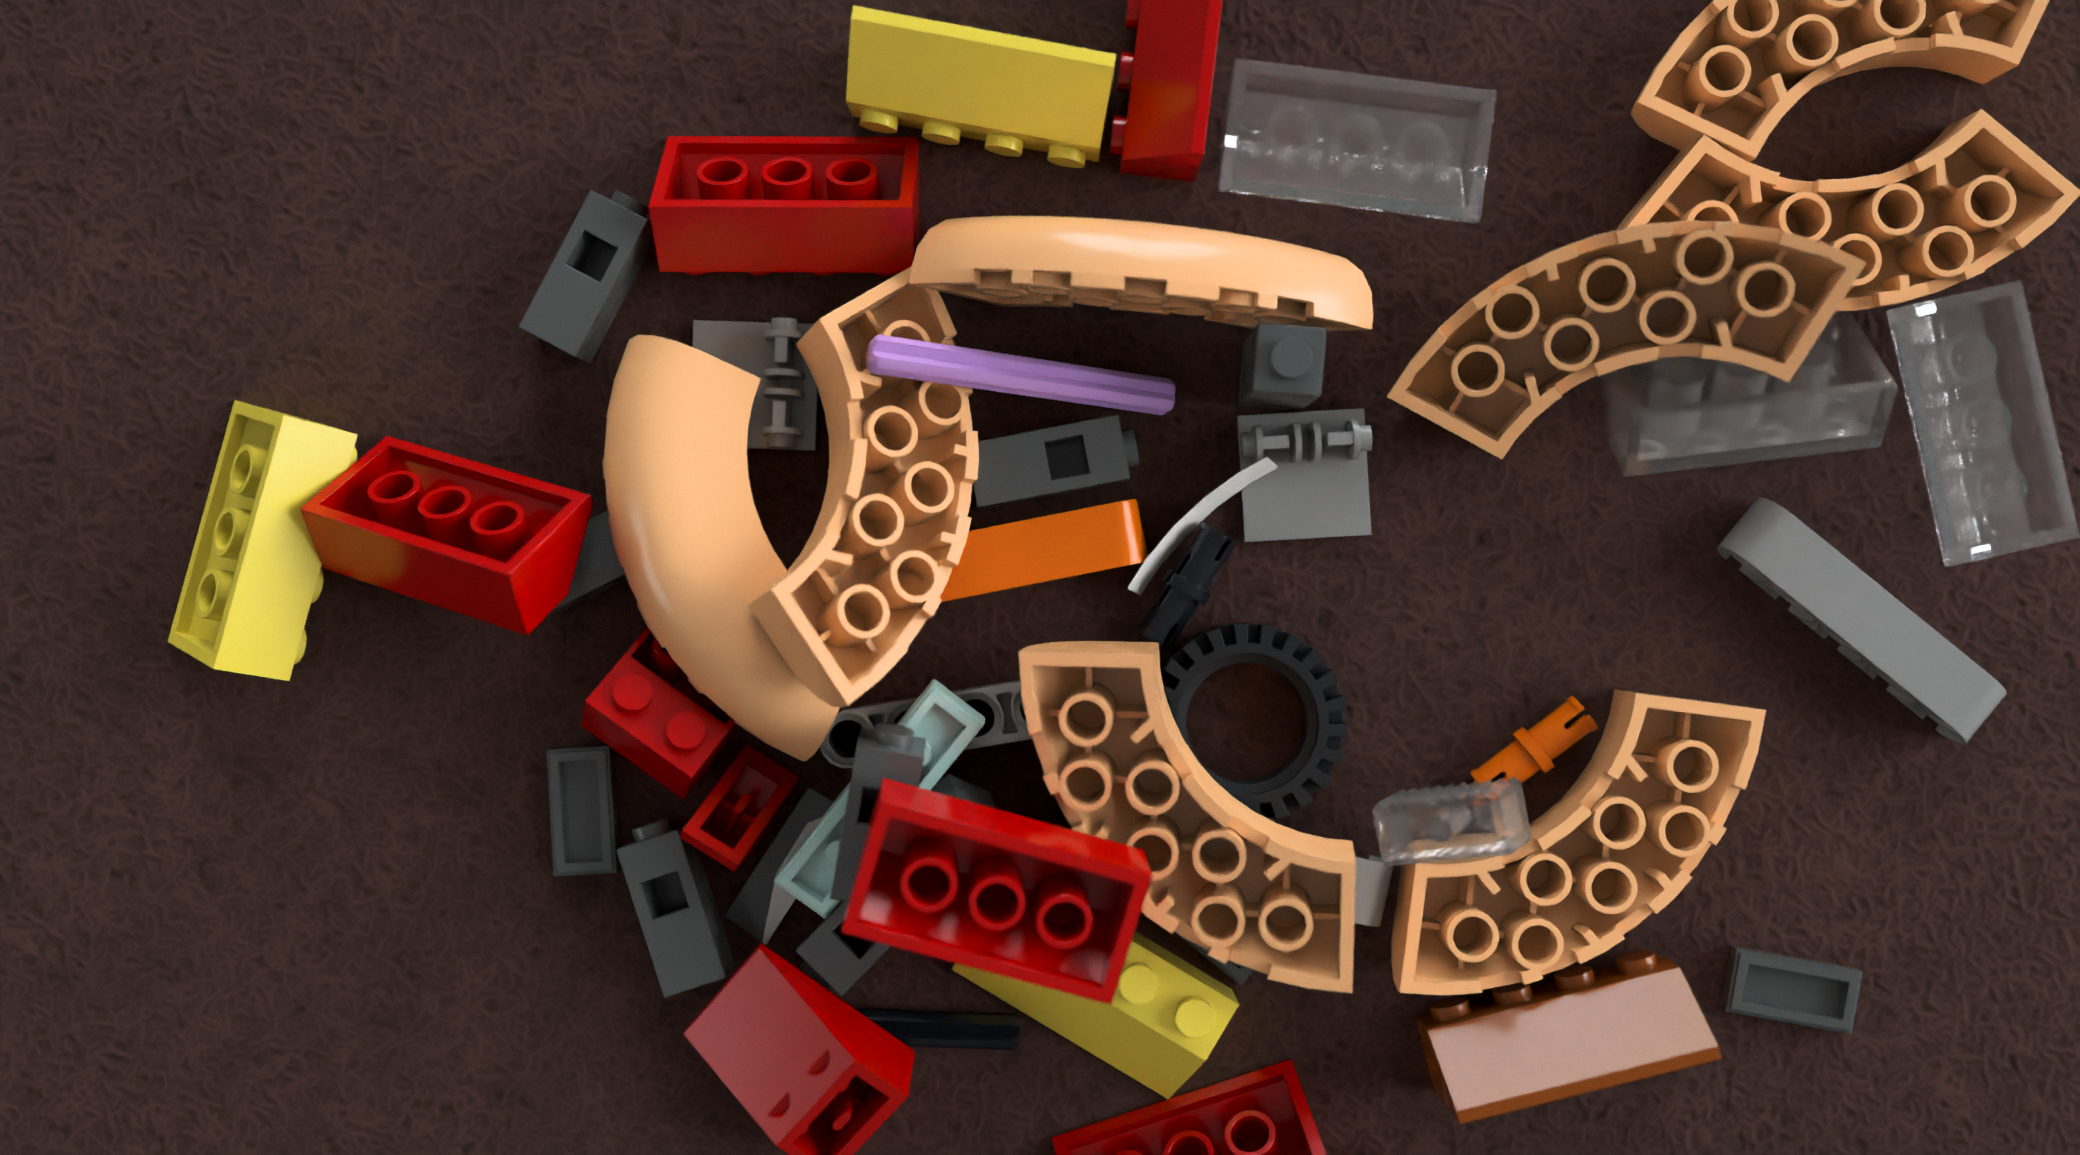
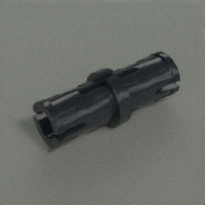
M1202 522L1190 547L1174 571L1169 568L1162 578L1166 581L1165 586L1153 607L1136 630L1149 640L1159 642V646L1172 651L1174 644L1182 633L1181 631L1199 604L1206 605L1212 595L1207 592L1238 543Z

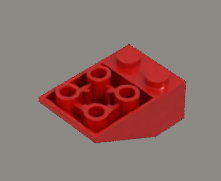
M647 627L585 700L581 726L684 800L714 763L740 726L734 723V719L704 693L700 694L687 680L689 677L672 659L665 647L662 648Z
M762 943L759 944L684 1031V1036L771 1141L788 1155H854L909 1095L915 1051Z

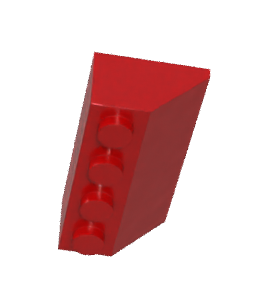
M1128 0L1125 28L1137 29L1135 52H1122L1117 91L1130 93L1127 116L1114 115L1110 154L1122 155L1121 174L1195 182L1205 150L1223 0Z
M668 136L648 206L659 272H683L689 275H702L708 272H746L751 275L787 272L811 273L819 276L833 273H874L881 276H890L906 270L913 264L919 242V137Z
M386 436L300 508L323 569L528 636L569 593L592 512L593 502L591 495Z
M883 778L864 839L841 932L1111 1005L1153 875L1143 849Z
M1292 1059L1052 1137L1056 1155H1326Z

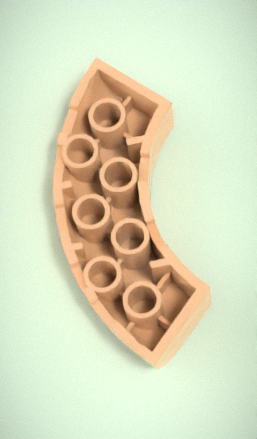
M1713 0L1684 29L1656 65L1633 105L1631 115L1636 124L1648 135L1680 151L1705 134L1725 150L1750 162L1757 157L1767 137L1781 118L1803 95L1814 87L1837 77L1862 70L1883 67H1918L1959 75L1982 85L2019 65L2049 0Z
M1980 109L1947 126L1928 147L1899 168L1878 175L1874 174L1850 179H1818L1811 182L1779 177V172L1771 171L1738 157L1704 134L1676 155L1626 215L1616 230L1637 225L1676 221H1720L1779 229L1824 242L1867 261L1836 311H1857L1895 305L1937 293L1984 273L1987 268L2013 252L2022 249L2051 226L2080 196V190L1983 109Z
M990 216L946 219L930 228L916 248L910 272L909 284L998 306L1073 307V303L1088 306L1109 307L1111 310L1163 315L1173 313L1204 316L1206 321L1254 329L1258 323L1327 328V331L1372 330L1373 324L1371 289L1363 272L1347 258L1259 237L1185 226L1114 219L1053 216Z
M1676 221L1637 225L1594 235L1552 250L1524 264L1471 298L1445 321L1414 355L1387 397L1494 456L1503 459L1520 434L1536 417L1560 399L1562 394L1596 375L1601 376L1627 366L1659 360V358L1700 357L1701 359H1713L1744 365L1766 372L1789 383L1867 261L1814 239L1779 229L1736 222Z
M911 267L823 316L796 343L818 388L825 412L829 437L827 488L813 532L800 555L788 571L767 592L748 605L799 680L817 698L832 707H846L882 679L908 651V646L927 619L933 617L942 600L939 597L949 580L953 567L959 563L972 519L968 517L971 503L972 483L977 481L979 465L978 431H973L968 396L973 393L972 388L873 374L867 368L869 343L879 334L955 346L953 337L957 335V332L941 295L936 290L909 284Z
M636 335L629 339L613 382L606 415L604 458L602 459L603 479H605L606 501L609 511L608 522L620 567H623L628 583L638 601L636 605L646 625L662 648L665 647L672 659L689 677L687 680L700 694L704 693L734 719V723L764 743L805 762L815 754L824 741L840 707H832L817 698L799 680L748 606L767 592L787 572L761 525L753 501L748 476V425L753 400L761 378L678 341L654 335Z
M1063 641L1036 644L1021 649L1019 651L1021 696L1028 732L1032 736L1044 771L1043 779L1050 794L1055 795L1064 816L1072 826L1071 830L1144 850L1153 876L1141 912L1171 934L1175 931L1183 938L1208 950L1209 956L1226 964L1227 961H1231L1267 974L1269 980L1303 988L1353 993L1356 859L1353 841L1315 836L1277 824L1235 799L1210 776L1184 741L1172 716L1160 670L1159 642Z
M1614 689L1610 714L1602 738L1590 762L1566 794L1542 816L1519 831L1477 848L1453 853L1402 854L1391 955L1393 981L1397 991L1408 994L1444 996L1482 993V990L1520 982L1526 985L1543 979L1542 975L1565 968L1575 962L1582 964L1608 951L1624 940L1623 935L1639 925L1652 912L1658 914L1675 899L1692 879L1689 874L1699 864L1711 844L1717 845L1726 832L1727 828L1723 827L1740 789L1746 790L1758 754L1766 710Z

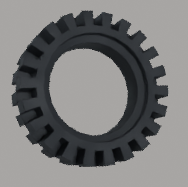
M1252 623L1226 624L1191 637V640L1182 647H1178L1169 656L1170 659L1164 667L1160 668L1165 695L1172 716L1184 741L1194 754L1187 736V710L1195 690L1207 676L1222 667L1235 663H1258L1272 668L1283 675L1295 689L1302 706L1304 720L1302 736L1295 753L1283 767L1269 776L1255 780H1232L1225 778L1206 768L1199 760L1198 762L1231 796L1266 818L1273 817L1275 820L1290 816L1288 811L1298 805L1304 808L1313 801L1311 795L1319 787L1324 790L1332 780L1328 775L1334 764L1340 765L1344 752L1340 750L1342 739L1348 737V724L1344 723L1343 711L1347 710L1345 697L1339 693L1336 685L1339 681L1333 670L1328 669L1322 661L1324 658L1314 648H1310L1303 643L1302 639L1270 626Z

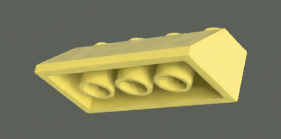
M853 5L850 20L846 103L851 115L860 118L859 125L872 131L892 134L897 132L898 125L923 129V138L940 144L958 145L960 137H967L985 141L984 148L999 155L1021 156L1023 148L1047 152V160L1053 164L1069 168H1083L1085 160L1099 162L1113 88L1116 54Z
M234 400L169 634L168 642L212 669L290 681L294 664H297L302 659L305 652L307 636L304 627L310 605L320 596L324 580L321 569L322 564L300 508L357 461V450L354 446L358 434Z
M1136 931L1134 932L1111 1005L954 963L952 967L953 971L1168 1100L1207 1060L1239 1006L1233 989Z

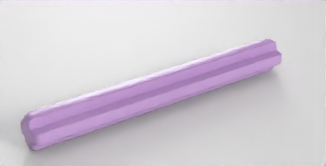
M880 334L870 341L867 351V368L873 374L1155 415L1166 414L1167 411L1173 409L1175 404L1176 386L1169 378Z

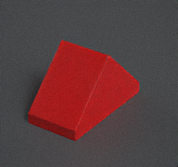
M746 744L683 828L679 837L735 872L749 860L800 777Z

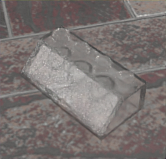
M1236 58L1228 79L1220 142L1218 191L1478 224L1481 219L1497 91Z
M2014 281L1887 310L1889 326L1944 566H1954L2079 538L2080 535L2022 281Z
M1835 311L1789 383L1766 372L1744 365L1684 356L1659 358V360L1627 366L1600 376L1607 439L1624 477L1881 447L1898 390L1896 382L1851 311Z

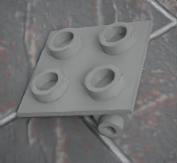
M772 318L771 322L693 320V348L761 378L753 400L748 425L747 449L816 451L818 388L807 363L796 346V343L814 324L797 323V319Z
M1364 408L1237 416L1240 471L1266 457L1278 466L1275 470L1251 482L1241 490L1244 542L1372 535L1367 451L1372 450V430L1370 425H1365Z

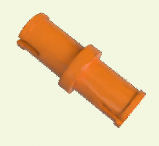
M1571 695L1566 699V702L1529 730L1521 727L1512 734L1515 739L1512 743L1479 768L1473 769L1469 774L1482 787L1499 773H1503L1499 780L1483 791L1496 806L1502 798L1539 770L1544 775L1555 767L1552 762L1555 758L1588 733L1594 732L1598 729V726L1590 714L1583 715L1565 729L1564 725L1585 709Z

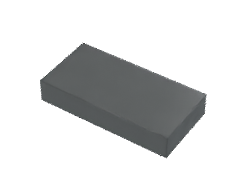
M608 745L551 748L546 750L553 876L619 872L621 868L616 851L619 849L614 750Z
M1731 946L1720 1008L1726 1012L1852 1034L1863 971L1853 967Z

